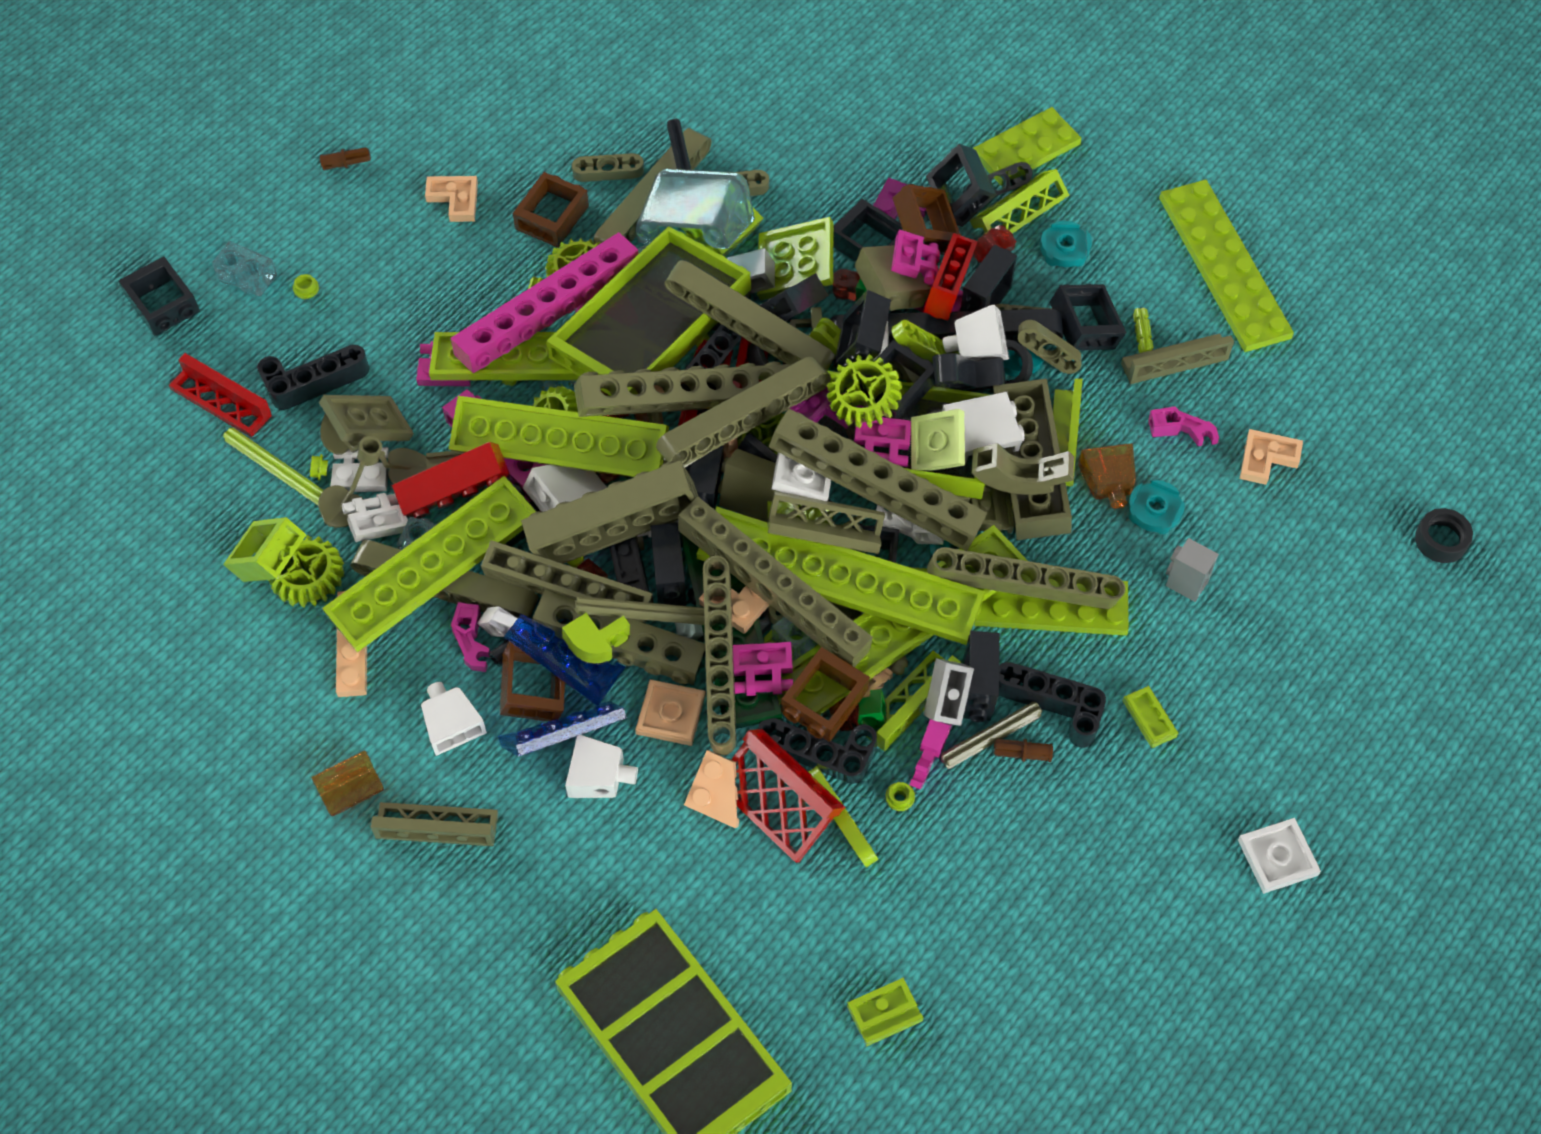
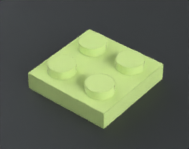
M954 409L911 417V469L927 472L965 465V423L963 410Z

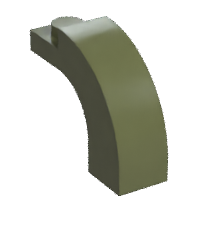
M995 443L973 449L972 474L984 484L1000 491L1023 495L1046 494L1054 492V485L1074 480V456L1068 451L1040 459H1024L1009 454L1002 446Z

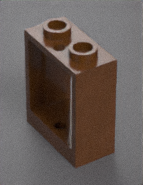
M543 172L512 213L515 230L559 248L561 242L565 240L589 207L587 190L580 185L567 182L559 176ZM547 192L571 202L557 222L532 213Z
M914 184L903 186L901 191L892 198L903 231L924 237L923 244L925 245L930 243L938 244L940 255H945L953 233L960 235L945 190ZM919 207L926 208L933 230L926 229Z
M526 640L509 641L503 652L500 715L554 723L558 721L564 711L565 648H558L553 644H532ZM514 661L551 666L550 698L512 693Z
M821 647L781 699V712L789 721L793 723L799 722L805 726L814 737L818 739L824 738L830 742L869 690L870 677ZM817 671H820L851 691L829 721L796 700Z

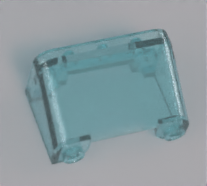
M663 169L655 176L636 225L638 243H651L660 235L659 226L702 229L704 240L708 245L714 248L729 249L755 219L747 180L744 176L735 172Z

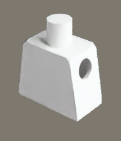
M995 305L988 306L956 320V335L943 338L946 353L959 350L961 356L973 361L992 358L1009 359L1001 311Z
M442 682L433 683L427 688L431 699L424 701L421 707L429 739L436 756L487 733L482 717L460 688L455 687L446 691Z
M577 735L565 785L569 798L616 797L619 782L636 784L638 767L623 765L624 758L621 748Z

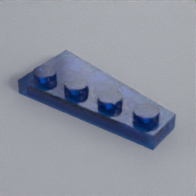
M522 614L504 636L596 706L601 703L625 669V666L619 663L615 665L608 662L589 663L579 659L571 651L564 639L555 636L554 630Z
M609 701L596 705V709L578 711L570 714L568 717L498 736L501 748L517 756H522L626 719L624 707Z

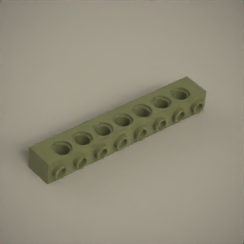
M770 362L765 366H755L753 363H747L731 368L729 365H718L712 369L694 366L688 370H677V368L671 367L658 372H651L650 369H641L635 373H625L622 370H617L604 375H598L597 372H587L579 376L574 385L578 416L711 409L758 384V379L765 380L789 367L790 364L781 365L780 362ZM733 381H737L738 383H740L742 389L737 388L733 384ZM707 382L712 383L716 390L710 389ZM680 384L687 385L690 388V392L683 390ZM654 385L660 386L664 393L656 391ZM627 387L636 389L638 395L630 393ZM600 389H607L611 396H605Z
M789 408L774 431L769 444V448L965 551L969 549L987 515V512L979 509L976 505L956 497L953 493L937 487L928 480L905 470L902 466L880 457L877 453L861 447L854 441L840 436L828 427L821 426L806 418L803 414Z
M697 497L678 515L679 532L710 557L721 556L725 558L732 575L821 647L853 667L870 651L873 638L870 634L702 499Z

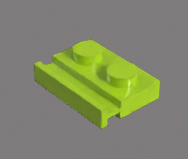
M904 977L847 1002L848 1010L865 1041L866 1047L922 1022L924 1018Z

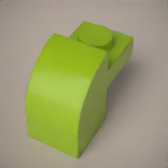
M587 613L562 627V638L579 659L589 663H603L611 660V646H620L630 635V624L624 616L601 630L596 627Z

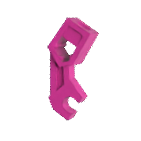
M1176 406L1155 409L1150 412L1148 423L1152 437L1177 436L1180 431H1183L1191 436L1197 446H1202L1204 436L1210 438L1212 445L1218 444L1219 435L1217 428L1210 421L1207 422L1181 412Z
M458 602L451 623L453 635L464 656L465 665L473 671L486 672L487 663L485 661H478V659L482 656L489 657L490 649L474 641L477 638L479 629L477 622L481 618L479 605ZM461 624L469 625L470 628L464 630V628H461L460 626Z
M930 719L920 747V751L923 753L916 765L915 774L909 785L918 789L923 787L935 757L939 758L944 749L952 724Z

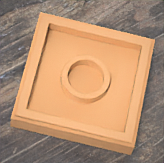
M650 679L635 729L636 735L692 746L706 691Z

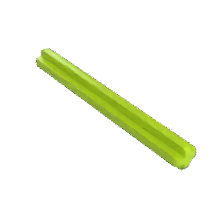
M229 428L224 432L223 437L228 444L318 505L319 497L323 492L322 488L235 428Z

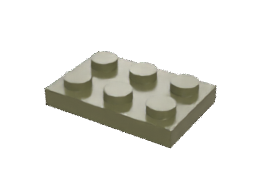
M323 395L319 402L342 441H360L367 436L376 437L380 441H410L414 434L391 396Z

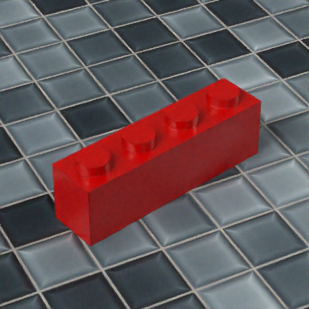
M953 233L923 312L935 318L949 320L978 241Z
M488 442L395 483L392 487L403 516L420 519L429 515V510L437 506L439 509L454 504L453 499L463 496V498L473 496L479 492L478 488L485 485L490 487L503 476L510 475L499 445Z

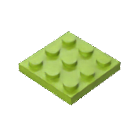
M831 217L759 233L758 250L765 248L775 263V288L757 292L760 300L773 298L815 273L823 286L833 285L834 223Z

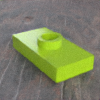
M1149 686L1123 697L1124 705L1151 749L1177 737L1178 731Z

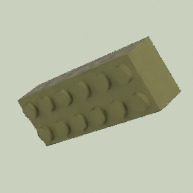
M1047 378L993 386V394L1007 392L1009 400L1014 401L1017 411L1015 417L1017 424L1021 425L1024 430L1025 439L1022 441L1019 451L1013 452L1012 447L1004 449L1009 454L1024 459H1040L1060 454ZM1066 483L1054 485V492L1046 494L1023 495L1009 493L1016 541L1071 533L1072 516Z
M681 460L667 462L661 468L650 472L638 473L634 478L627 481L614 482L608 488L597 492L585 493L581 498L574 501L561 502L550 510L532 513L528 518L521 520L529 550L534 555L563 564L651 531L650 525L670 524L678 521V515L698 497L694 482Z

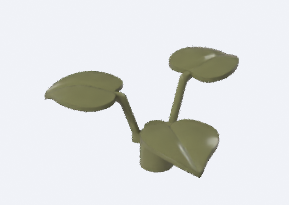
M325 413L320 429L321 441L325 448L336 455H342L348 450L351 452L358 451L357 458L360 462L349 491L343 486L334 485L327 487L321 493L318 507L326 525L335 528L349 526L347 521L348 514L343 513L342 504L352 502V499L361 497L353 493L365 466L375 465L381 459L383 466L390 468L388 477L393 484L427 470L426 456L408 448H396L390 451L387 462L385 458L386 453L381 451L382 443L376 437L367 436L360 441H342Z

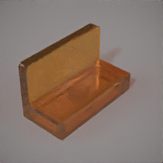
M365 750L311 777L330 816H335L384 790Z

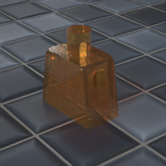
M1133 444L1082 450L1078 465L1093 498H1109L1112 508L1124 507L1127 504L1125 496L1132 493L1136 481Z

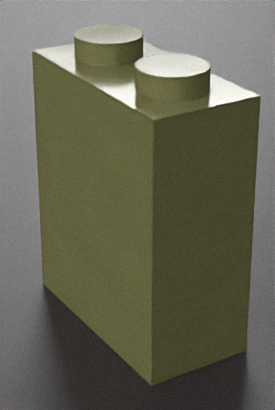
M895 245L862 247L855 263V268L866 290L890 299L889 310L921 308L924 306L931 287L924 282L922 273H918L915 279L891 271Z
M736 449L730 458H725L722 464L721 472L724 473V477L718 487V494H721L719 506L767 522V501L773 500L774 491H776L771 489L776 463Z

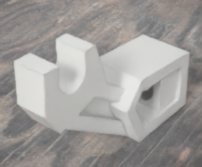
M877 505L876 511L885 512L884 527L899 529L900 533L912 537L917 544L943 545L944 539Z
M501 607L487 608L477 622L491 636L506 637L508 633H512L522 640H526L529 643L534 642L538 645L546 636L532 624L515 618Z

